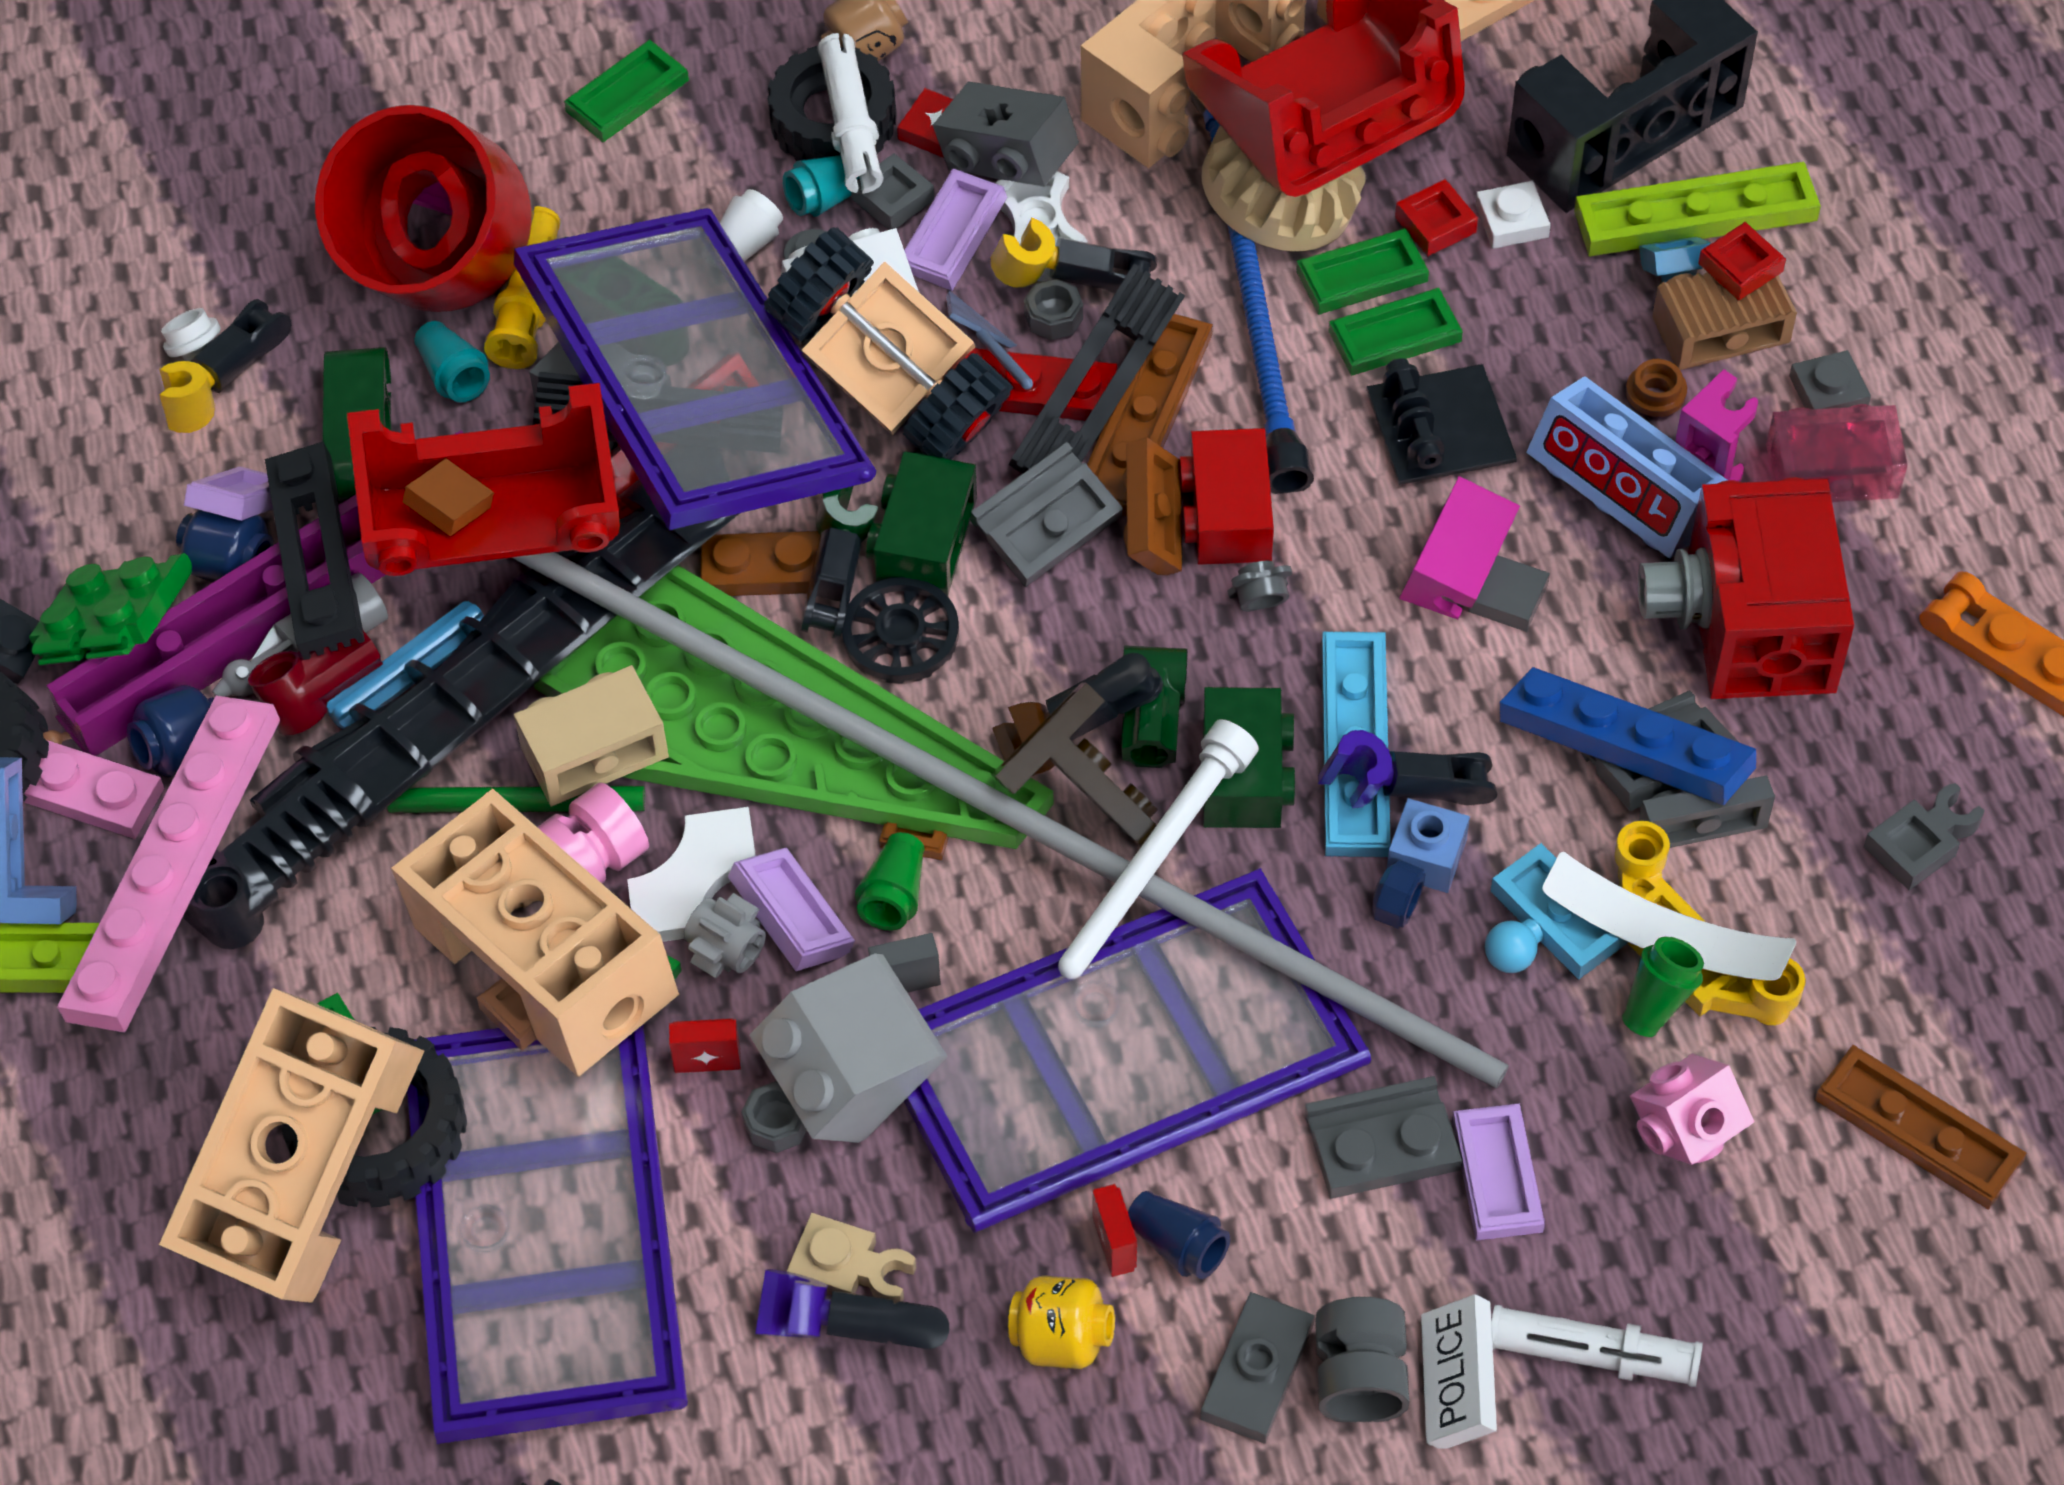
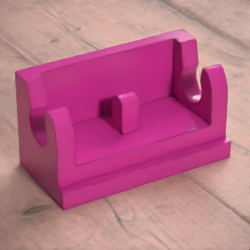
M1723 369L1681 409L1675 442L1727 480L1741 481L1744 466L1743 464H1737L1733 467L1740 432L1756 415L1758 399L1753 397L1747 400L1744 407L1740 410L1726 409V399L1729 398L1734 390L1737 378Z
M1459 476L1399 599L1458 620L1463 609L1455 603L1470 608L1473 607L1520 505ZM1441 596L1448 597V598H1450L1451 600H1453L1455 603L1449 602V601L1443 599Z

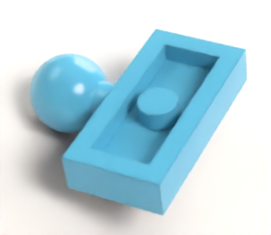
M1542 843L1492 878L1490 892L1520 921L1501 922L1495 925L1486 937L1485 953L1487 959L1492 966L1502 972L1517 973L1529 967L1536 957L1537 944L1541 942L1579 980L1628 942L1589 923L1543 892L1542 886L1557 858Z

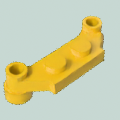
M1634 821L1624 826L1618 834L1614 854L1619 870V886L1657 905L1706 922L1662 877V870L1666 865L1670 848L1666 832L1657 824L1649 821ZM1628 942L1641 957L1644 948ZM1789 958L1781 977L1775 981L1749 979L1702 969V984L1685 1002L1699 1017L1709 1010L1756 1018L1765 1025H1779L1787 1020L1790 1011L1795 1009L1800 1003L1806 982L1805 974L1801 966L1791 958Z

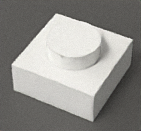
M1533 181L1477 192L1475 205L1492 249L1549 237L1550 222Z

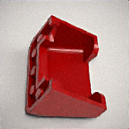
M1326 0V25L1241 67L1237 50L1224 40H1208L1183 52L1185 78L1190 90L1265 180L1287 196H1302L1444 123L1455 114L1462 103L1465 92L1457 7L1444 0Z
M600 383L568 386L569 402L561 411L552 415L551 406L539 407L540 424L415 439L413 422L400 424L401 433L384 427L380 421L379 409L347 413L361 540L367 564L376 570H380L385 575L403 576L413 572L415 569L568 550L595 552L606 547L609 541L613 540L619 533L620 518ZM445 459H448L494 492L490 509L452 536H449L402 502L406 486Z

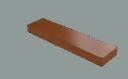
M1174 314L1103 427L1087 466L1123 507L1122 515L1127 516V493L1123 484V474L1126 469V443L1147 437L1162 448L1164 447L1213 335V324Z

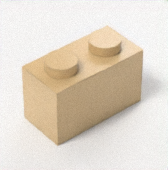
M632 665L614 673L606 672L590 679L585 685L556 697H544L536 700L527 709L514 714L521 749L551 807L585 793L599 782L609 783L669 757L663 722Z

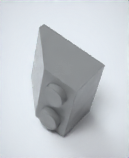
M877 953L791 991L749 1035L811 1138L819 1140L859 1143L867 1139L948 1057L884 955Z

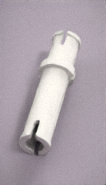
M834 33L824 37L818 44V53L822 61L835 124L833 127L834 132H831L832 143L835 150L841 153L847 189L857 193L859 187L856 177L859 176L862 193H869L879 188L883 183V174L879 167L875 148L877 144L876 139H879L878 129L875 122L868 115L855 53V42L851 36L843 34L844 50L841 51L839 35Z
M1495 1305L1491 1322L1493 1350L1497 1348L1550 1358L1556 1361H1566L1619 1371L1618 1378L1632 1381L1633 1374L1685 1383L1696 1387L1703 1345L1701 1342L1691 1343L1640 1333L1641 1326L1627 1324L1626 1330L1566 1318H1556L1502 1308L1500 1305Z

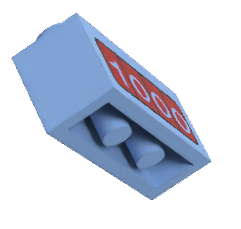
M1586 376L1551 397L1526 452L1544 465L1553 476L1567 482L1590 499L1599 510L1613 516L1640 536L1649 547L1660 551L1669 559L1675 556L1677 549H1684L1690 545L1702 484H1717L1727 481L1722 475Z

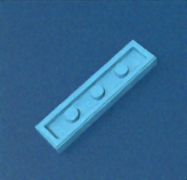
M1323 632L1322 686L1325 765L1342 737L1350 731L1364 730L1373 733L1388 748L1385 632ZM1341 774L1337 776L1331 785H1324L1325 856L1388 857L1391 846L1390 796H1384L1382 786L1369 804L1362 808L1352 809L1350 797L1359 785L1355 777Z

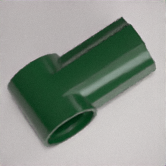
M1124 645L1123 656L1129 653L1143 655L1151 667L1156 669L1161 675L1163 688L1159 696L1152 702L1124 713L1121 736L1122 760L1129 761L1136 767L1162 768L1167 764L1176 763L1180 704H1185L1188 649Z

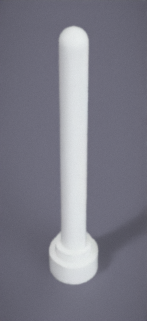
M1219 719L1213 724L1201 741L1203 749L1199 755L1202 762L1060 958L1058 968L1062 976L1067 979H1076L1082 975L1223 778H1231L1234 773H1242L1247 768L1259 748L1254 738L1243 728L1223 719Z

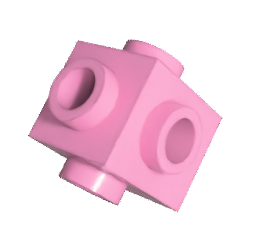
M1690 1054L1680 1062L1669 1063L1657 1069L1651 1075L1648 1084L1630 1095L1640 1117V1120L1637 1122V1128L1645 1144L1658 1155H1665L1690 1165L1712 1159L1722 1151L1723 1143L1754 1123L1730 1066L1695 1054Z

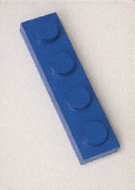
M1532 667L1499 702L1500 722L1723 806L1756 769V748Z

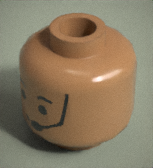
M836 0L824 11L823 20L828 31L822 34L820 38L822 40L828 35L838 33L840 47H843V34H848L853 38L856 48H859L861 52L867 55L869 53L880 61L903 43L904 32L902 27L908 24V21L895 0Z

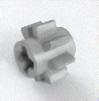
M734 893L727 901L721 897L717 901L711 898L702 901L691 914L684 929V939L690 943L688 949L694 953L690 963L715 978L721 974L723 969L727 972H730L732 969L738 973L745 972L759 956L766 939L765 931L759 928L761 926L760 921L755 919L759 908Z

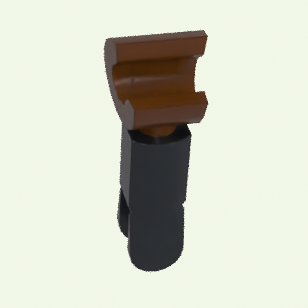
M1129 653L1101 670L1097 675L1094 674L1047 699L1048 711L1046 706L1039 702L1019 703L1008 707L1014 723H1002L992 728L1004 760L1025 741L1080 683L1090 685L1105 702L1069 737L1071 741L1118 717L1119 714H1124L1155 700L1163 688L1161 675L1156 669L1151 667L1143 655ZM1048 759L1032 776L1049 771L1055 765Z

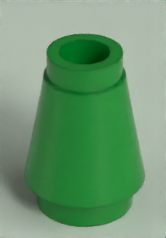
M904 832L891 834L856 888L857 912L861 919L872 927L888 931L898 930L916 915L918 911L923 854L925 851L923 843L917 837Z
M1665 936L1658 938L1654 945H1649L1643 949L1626 1008L1622 1014L1624 1024L1631 1031L1645 1037L1656 1036L1660 1028L1666 1024L1702 984L1703 975L1701 970L1704 967V960L1694 947L1678 938Z

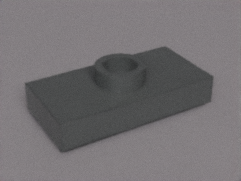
M1250 1292L1201 1408L1200 1420L1266 1444L1313 1329L1315 1315Z

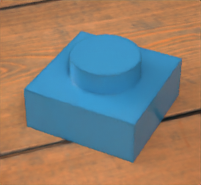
M1691 237L1641 245L1639 248L1642 268L1656 276L1661 275L1662 282H1667L1674 276L1685 273L1694 276L1697 274L1698 269H1703L1698 264L1700 251L1710 245L1711 242L1699 237Z

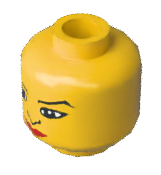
M1038 1276L1029 1281L1024 1291L1015 1292L1012 1298L1008 1317L1009 1339L1014 1347H1020L1022 1356L1032 1365L1072 1369L1085 1368L1094 1362L1100 1346L1109 1347L1112 1343L1115 1330L1114 1308L1110 1304L1103 1303L1100 1289L1090 1279Z

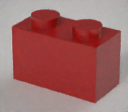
M1265 428L1191 431V456H1180L1179 459L1181 493H1193L1194 505L1183 506L1185 543H1196L1198 565L1272 561L1274 524Z

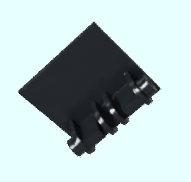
M1398 358L1387 364L1383 383L1367 386L1366 390L1399 485L1517 462L1513 445L1483 364L1420 376L1416 366L1409 364L1407 359Z

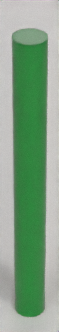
M540 786L410 787L387 806L388 813H462L491 789H494L519 812H569L570 803L582 794L551 807ZM609 786L620 795L632 811H645V786Z

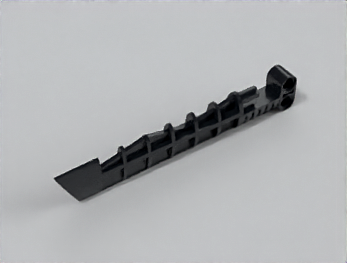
M676 448L664 458L684 492L729 482L718 451ZM638 479L618 495L620 500L633 512L620 519L619 533L613 540L609 541L606 547L595 552L568 550L559 553V555L629 593L640 597L739 514L669 530L641 481ZM534 569L524 574L520 573L513 579L510 587L480 621L466 616L459 622L460 628L467 637L441 667L434 671L418 660H410L405 664L404 669L416 684L415 687L376 711L363 704L356 703L349 709V714L355 723L313 747L302 746L293 753L295 763L249 800L252 807L260 813L262 818L221 852L216 849L182 918L212 944L222 949H236L254 941L261 933L264 925L262 912L279 899L277 890L281 886L284 888L294 887L298 883L295 876L298 872H312L316 868L315 858L318 856L330 857L334 854L335 851L332 844L336 841L348 842L353 838L351 829L354 826H368L379 816L378 814L422 777L425 778L431 773L433 768L475 733L481 731L492 719L538 683L546 674L614 619L617 614Z

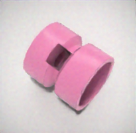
M597 783L572 801L569 805L570 816L565 817L554 814L538 826L544 834L602 884L606 880L605 869L610 868L620 871L649 849L647 835L638 818L620 795L605 783Z

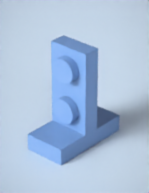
M0 757V923L61 924L76 912V886L25 885L22 758Z

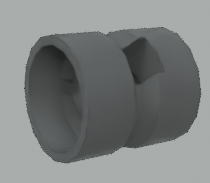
M1350 1297L1323 1305L1316 1312L1315 1318L1317 1356L1323 1361L1318 1366L1317 1373L1319 1411L1325 1417L1338 1422H1385L1404 1414L1409 1409L1408 1366L1399 1358L1406 1354L1407 1349L1405 1311L1400 1305L1392 1301L1376 1297Z

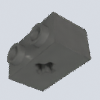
M970 81L965 84L933 124L948 170L956 169L968 174L1042 187L1047 185L1079 143L1065 97Z

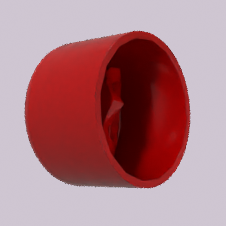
M401 105L385 108L364 117L349 128L330 150L320 171L316 186L315 215L318 231L327 252L336 265L356 282L414 309L430 312H448L464 309L485 300L499 290L516 270L514 266L515 248L528 246L532 225L531 200L525 180L515 162L492 140L451 115L434 108L419 105ZM440 182L448 194L453 211L451 226L434 248L425 251L419 249L410 240L407 217L413 201L425 188Z

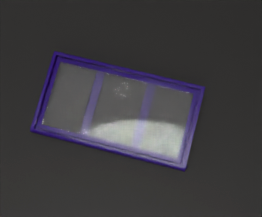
M705 208L515 248L514 266L583 384L600 383L605 421L669 530L868 483L875 477V467L789 331L764 309V302L767 299L765 293L711 209Z
M1261 868L1194 895L1315 961ZM1160 909L1115 928L1082 975L1076 979L1065 978L1061 975L1058 968L1060 958L1068 949L1066 948L918 1009L948 1057L904 1100V1103L965 1217L966 1224L973 1233H976L1371 1063L1369 1048L1365 1045L1342 1005L1170 912Z
M644 1024L579 1077L537 1039L522 1051L499 1028L427 1037L426 1039L434 1044L437 1055L439 1056L444 1053L449 1059L454 1075L457 1077L467 1117L466 1133H460L462 1148L455 1161L449 1159L445 1164L447 1171L445 1175L435 1184L428 1181L420 1187L421 1193L416 1196L433 1426L437 1444L685 1408L688 1405ZM410 1084L407 1092L412 1137L423 1124L429 1104L425 1093Z

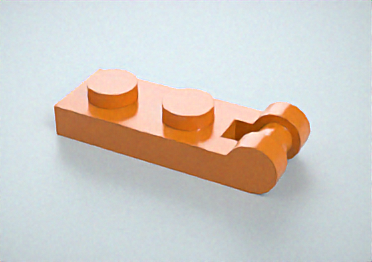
M1963 571L1957 572L1944 587L1945 596L1941 600H1932L1919 615L1922 627L2064 717V640L1986 592L1982 582L1974 575ZM1966 611L1978 618L1979 621L1974 626H1971L1961 619V615Z

